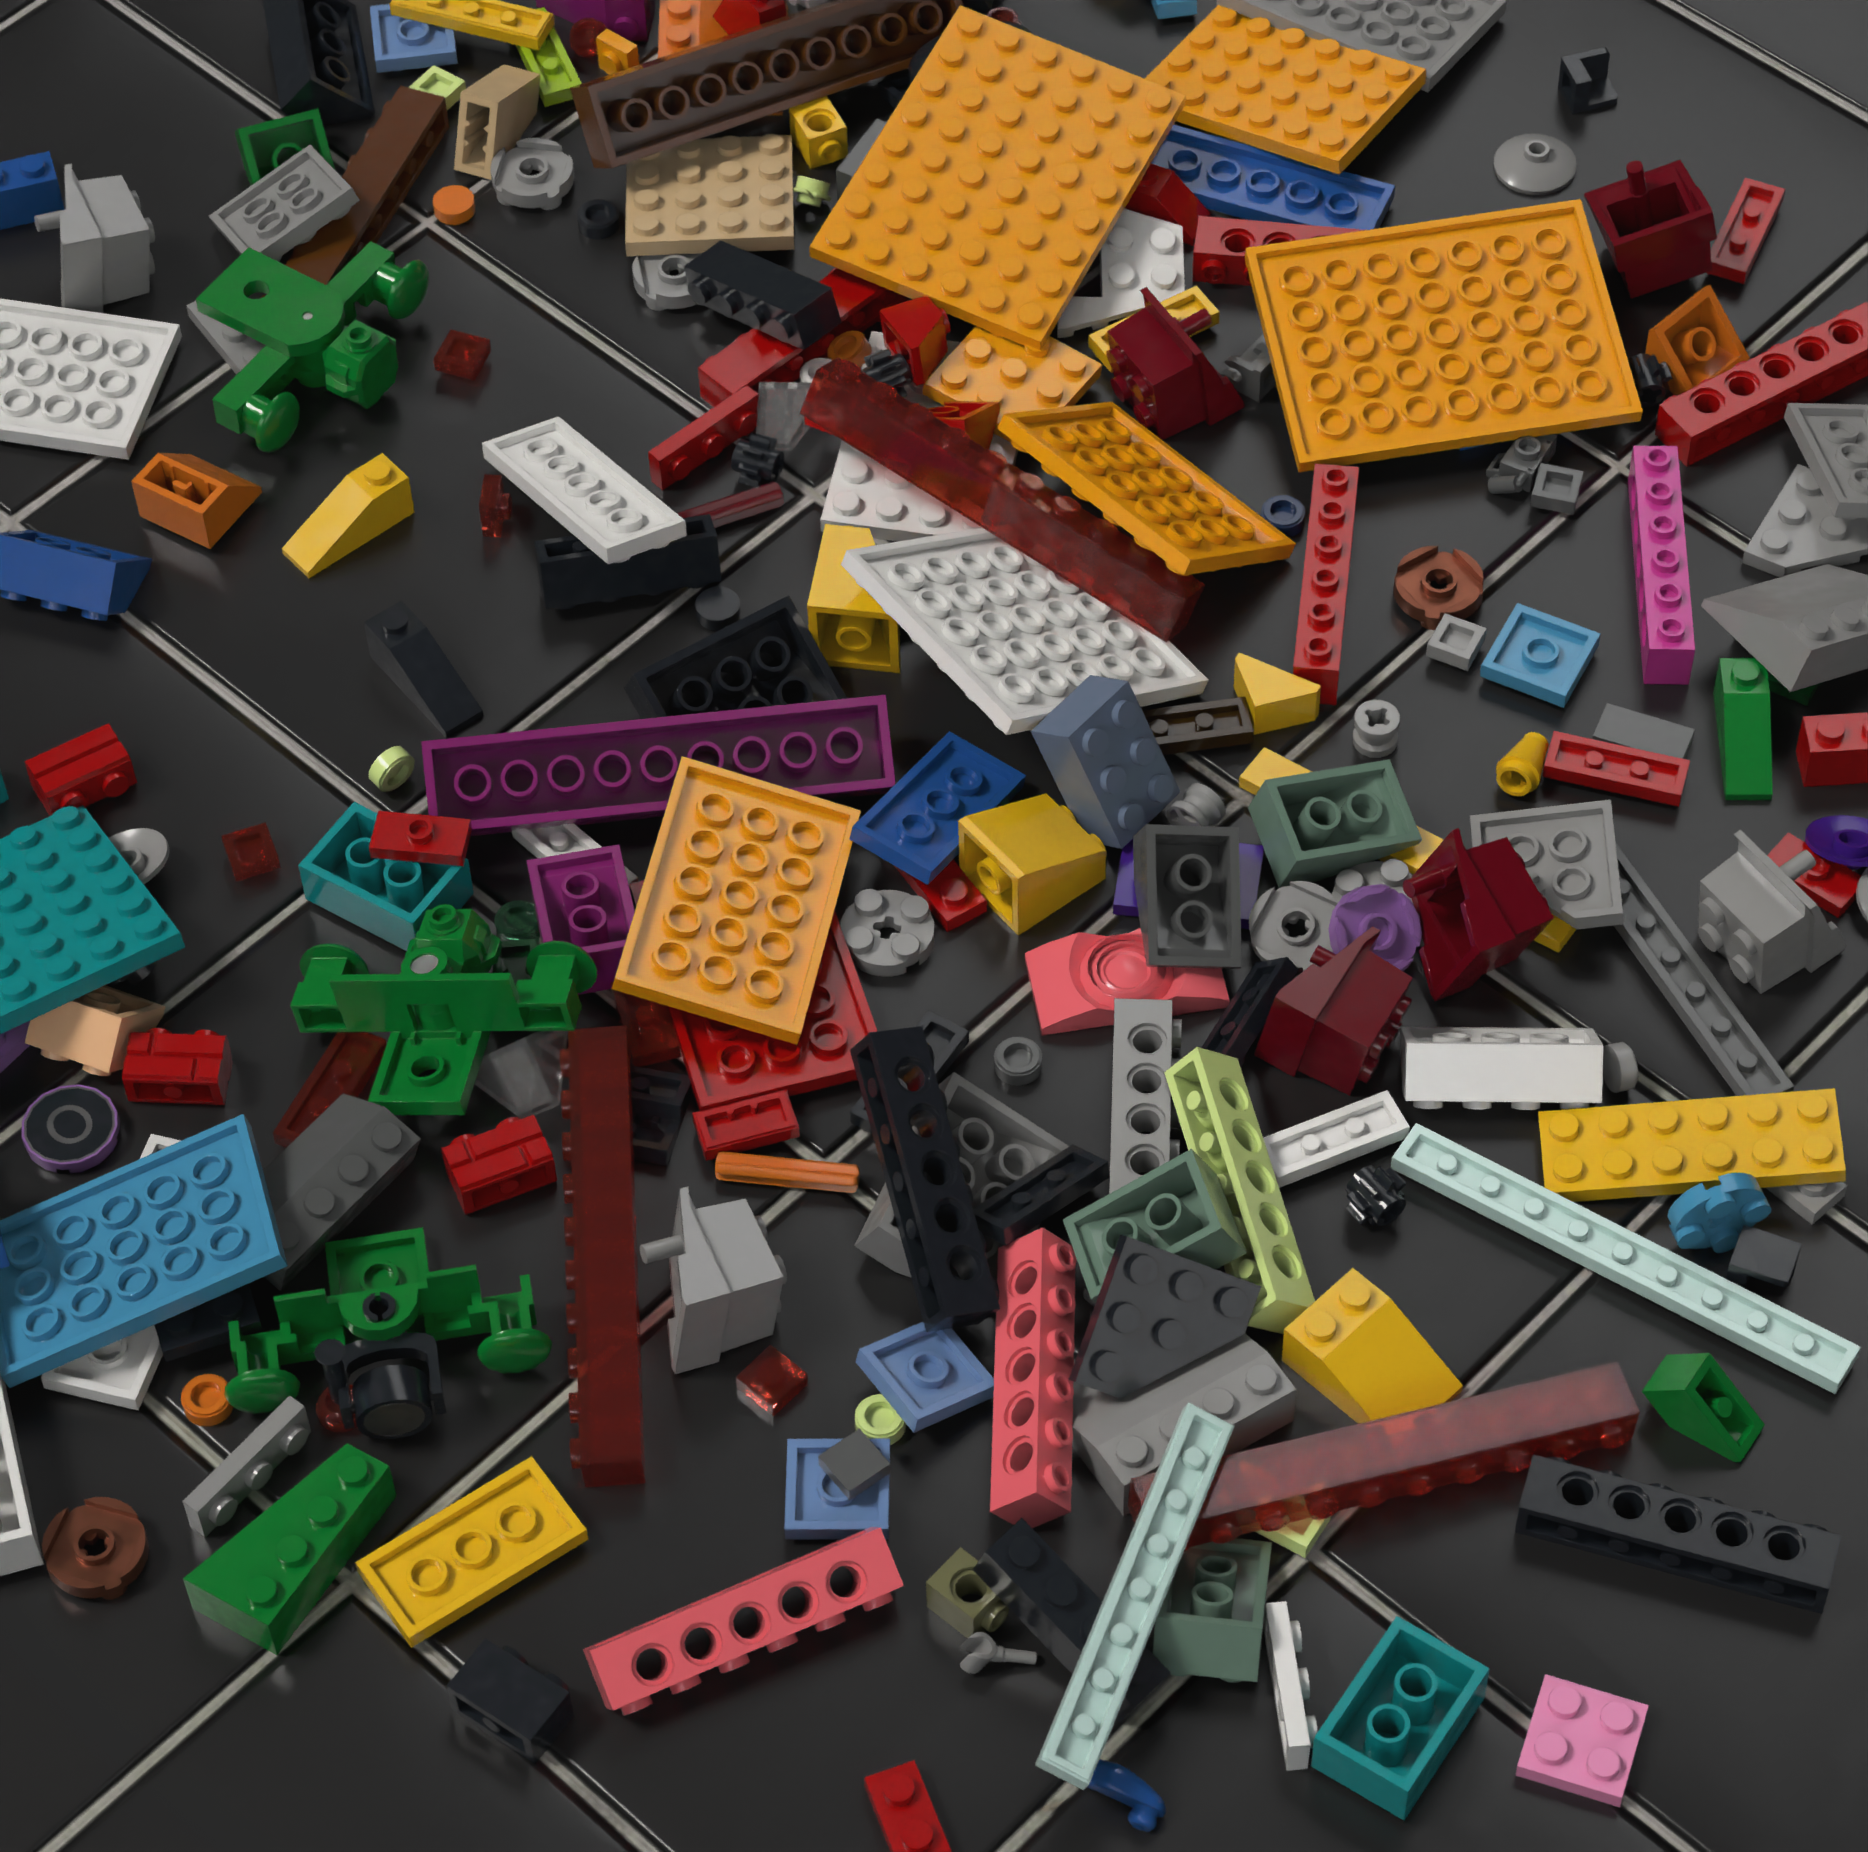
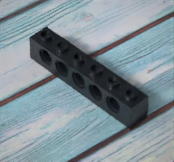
M922 1026L870 1032L850 1049L925 1330L926 1332L980 1324L1000 1309L998 1302L999 1288L996 1280L991 1277L985 1255V1237L977 1226L972 1208V1190L969 1184L965 1182L959 1161V1143L956 1137L952 1135L946 1114V1096L939 1088L933 1067V1049L926 1041ZM898 1078L904 1081L908 1090L900 1084ZM911 1124L918 1129L921 1137L913 1131ZM924 1171L931 1176L933 1183L925 1177ZM936 1218L944 1223L947 1231L939 1226ZM950 1266L956 1269L960 1279L953 1275Z
M1534 1454L1520 1500L1515 1532L1820 1614L1823 1613L1842 1536L1828 1532L1819 1525H1800L1778 1519L1766 1511H1747L1725 1505L1716 1498H1698L1675 1492L1663 1484H1644L1625 1479L1613 1471H1595L1572 1465L1569 1461L1560 1457L1545 1458ZM1577 1499L1584 1502L1585 1505L1575 1506L1566 1500ZM1617 1513H1630L1634 1515L1636 1519H1625L1620 1517ZM1669 1526H1680L1688 1532L1677 1533L1672 1531ZM1729 1539L1736 1542L1739 1546H1727L1720 1540ZM1772 1553L1785 1554L1791 1560L1777 1559Z

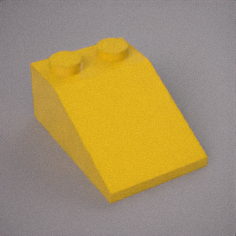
M1354 1268L1347 1272L1284 1329L1282 1361L1394 1454L1463 1390L1461 1382L1393 1300Z

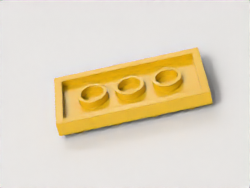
M531 1456L356 1561L355 1564L361 1578L412 1648L586 1542L588 1534L587 1529Z

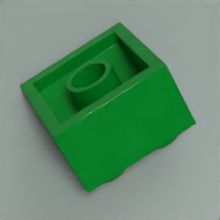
M319 109L239 128L235 131L244 168L251 186L308 145H311L335 170Z

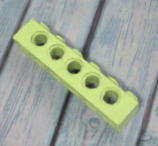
M1196 1047L1164 1072L1187 1148L1188 1150L1192 1149L1217 1174L1247 1251L1246 1254L1225 1264V1271L1227 1274L1261 1286L1248 1326L1284 1334V1329L1315 1302L1313 1292L1238 1058Z

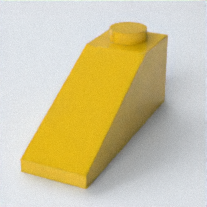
M383 453L345 476L282 547L283 555L306 577H313L415 513L409 477Z

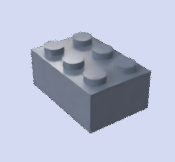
M1090 675L1031 730L1068 809L1074 815L1076 822L1088 834L1092 833L1099 837L1106 846L1122 849L1133 839V836L1148 824L1180 793L1179 787L1128 681Z

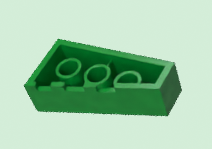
M348 1443L345 1444L183 1578L192 1609L271 1653L278 1655L396 1498L390 1466Z

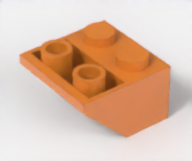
M157 453L131 481L140 517L208 549H211L262 493L261 486L191 454Z

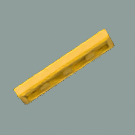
M392 0L389 4L391 15L535 50H540L555 24L553 13L499 0Z

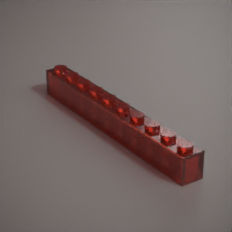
M837 357L816 370L801 408V415L1161 640L1168 642L1186 627L1205 586L1204 583L1195 579L1192 574L1182 576L1172 572L1166 567V561L1153 551L1140 547L1133 539L1118 531L1114 524L1105 519H1099L1087 512L1073 498L1062 496L1050 489L1036 475L1025 473L1008 463L1002 454L993 450H987L971 440L965 431L950 427L934 417L928 408L908 401L897 394V391L891 385L871 378L863 373L857 364Z
M626 1025L575 1029V1031L568 1030V1049H560V1069L562 1078H569L570 1090H561V1109L563 1120L570 1119L571 1131L562 1132V1150L564 1161H572V1174H563V1191L565 1204L573 1203V1216L564 1217L566 1247L574 1246V1260H565L567 1290H575V1303L566 1305L568 1333L576 1334L577 1348H568L570 1379L578 1378V1392L569 1393V1414L571 1424L579 1423V1438H570L572 1469H581L585 1488L646 1483L629 1040Z
M1613 1362L1222 1456L1184 1552L1192 1546L1209 1542L1216 1544L1227 1543L1236 1539L1239 1535L1258 1530L1266 1532L1276 1531L1285 1527L1288 1523L1307 1518L1315 1520L1325 1519L1340 1510L1356 1506L1363 1508L1375 1507L1386 1499L1401 1495H1424L1435 1487L1455 1482L1469 1484L1479 1480L1484 1475L1504 1470L1518 1472L1530 1466L1533 1454L1545 1458L1560 1457L1567 1460L1582 1451L1598 1447L1605 1449L1616 1448L1633 1438L1640 1411L1618 1362ZM1156 1472L1131 1478L1128 1508L1134 1524Z

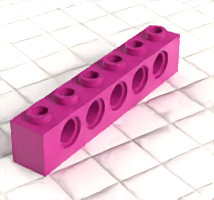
M1633 446L1628 490L1643 684L1689 685L1695 654L1678 446Z

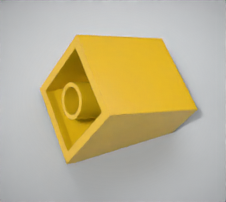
M825 524L807 603L808 628L829 666L900 673L899 624L883 611L877 601L865 589L860 587L841 565L847 550L875 545L870 528Z
M1047 793L967 815L958 820L959 867L987 900V905L1018 936L1105 879L1107 851L1103 842L1095 834H1088L1076 822L1072 812L1064 805L1059 806Z

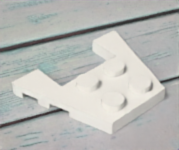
M1124 209L1100 249L1101 297L1073 296L1057 323V338L1073 336L1075 330L1092 326L1093 330L1107 327L1109 321L1128 317L1145 308L1144 297L1140 292L1145 287L1151 291L1159 302L1185 291L1183 226Z

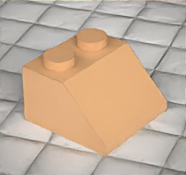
M104 985L30 1020L25 1043L40 1048V1054L48 1059L56 1061H68L71 1059L82 1063V1069L90 1074L110 1076L111 1072L123 1069L125 1056H127L130 1032L146 1033L149 1029L156 1028L164 1016L166 1006Z

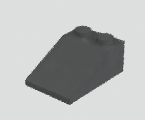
M1146 824L1133 836L1134 887L1146 966L1240 969L1242 967L1239 827Z

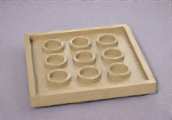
M767 134L753 137L725 136L722 138L697 139L627 163L626 256L698 254L705 252L720 240L745 251L794 250L792 135Z

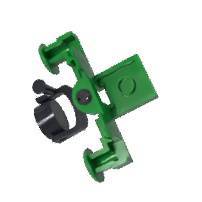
M423 1227L325 1243L331 1296H326L324 1288L274 1296L280 1330L243 1336L238 1320L228 1322L231 1353L238 1376L231 1379L225 1386L224 1395L229 1404L237 1410L250 1414L273 1412L289 1396L295 1399L299 1395L300 1381L296 1375L286 1370H281V1365L317 1360L323 1365L331 1400L340 1406L345 1429L355 1428L353 1415L355 1413L356 1427L362 1434L370 1438L382 1440L400 1439L414 1435L429 1425L433 1414L431 1401L434 1402L436 1415L446 1413L437 1340L491 1332L492 1335L487 1337L478 1346L477 1355L485 1367L500 1373H520L534 1369L550 1355L552 1341L547 1334L540 1330L532 1329V1325H537L529 1274L520 1275L521 1292L482 1298L476 1264L429 1271ZM399 1358L419 1359L428 1363L431 1391L428 1378L423 1371L407 1365H385L371 1369L355 1380L352 1388V1404L349 1378L351 1373L371 1363Z

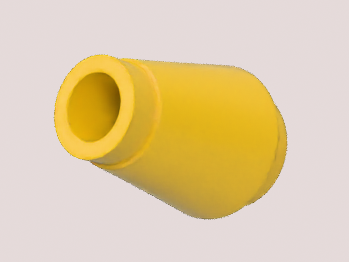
M1536 732L1525 734L1497 763L1496 780L1499 787L1507 794L1524 796L1538 787L1549 749V743L1543 735Z

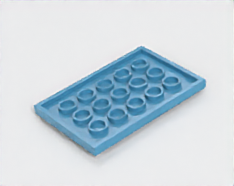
M244 1114L0 1220V1231L10 1266L0 1269L1 1378L9 1388H12L288 1266L252 1127Z

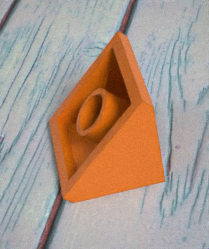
M1711 285L1704 286L1648 332L1645 354L1656 355L1658 363L1667 362L1672 379L1668 381L1670 392L1674 395H1680L1698 386L1703 380L1714 378L1732 369L1737 363L1750 359Z

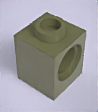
M960 1547L926 1581L927 1608L968 1639L969 1636L976 1632L985 1633L988 1631L992 1633L996 1631L1005 1621L1009 1613V1607L972 1570L978 1560ZM970 1594L978 1595L982 1598L976 1602L961 1600L962 1597Z

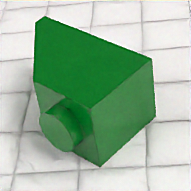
M1710 1353L1666 1355L1642 1390V1393L1670 1428L1733 1462L1742 1461L1765 1426L1764 1422Z

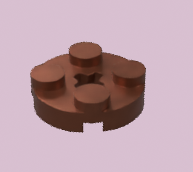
M1425 546L1413 550L1400 561L1394 578L1393 594L1395 600L1406 614L1419 620L1424 628L1436 630L1445 613L1464 620L1480 608L1483 597V571L1477 561L1464 551L1453 548V553L1451 554L1448 552H1438L1439 546ZM1435 581L1439 585L1444 583L1448 585L1445 589H1435L1431 587L1430 582Z
M93 1497L85 1499V1505L76 1507L70 1512L68 1507L52 1519L44 1533L42 1550L51 1580L63 1591L82 1598L102 1597L112 1600L123 1595L128 1585L142 1572L149 1554L148 1538L144 1525L140 1522L138 1515L131 1506L114 1498ZM98 1539H104L106 1550L99 1555L89 1556L87 1551L83 1549L86 1544L95 1545Z

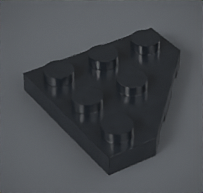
M1120 1235L1069 1380L1122 1398L1244 1335L1261 1286L1133 1238Z

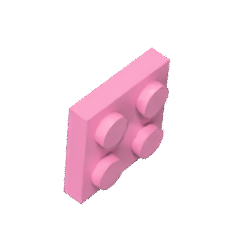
M1545 1674L1515 1776L1620 1807L1649 1705Z

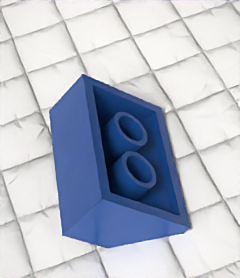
M50 151L0 162V230L35 222V215L65 210Z
M34 530L0 533V597L16 601H27V596L41 599L40 606L47 609L67 611L68 606L82 609V617L107 621L108 615L126 612L151 567L152 559Z

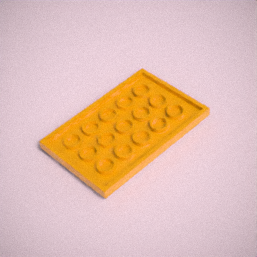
M1217 5L1145 79L1186 95L1185 106L1177 118V122L1340 175L1425 85L1426 69L1369 50H1354L1339 46L1338 41L1334 39L1317 40L1306 37L1304 31L1299 28H1289L1286 30L1273 28L1270 26V21L1266 18H1249L1237 13L1233 9Z
M1113 402L1005 413L997 429L1011 439L1010 443L1014 448L1034 457L1041 463V468L1046 473L1062 479L1072 487L1071 490L1075 496L1095 505L1103 512L1102 515L1108 522L1123 527L1134 536L1136 544L1156 553L1166 561V567L1178 575L1188 576L1190 574L1214 572L1220 569L1288 559L1296 545L1293 540Z
M682 756L612 989L797 1045L853 842L850 840L852 827L859 820L861 810Z

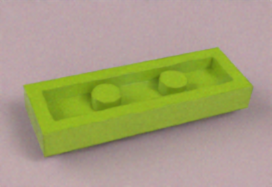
M545 7L537 9L547 12ZM554 26L540 50L515 45L527 71L541 74L539 96L545 107L573 100L570 87L582 83Z

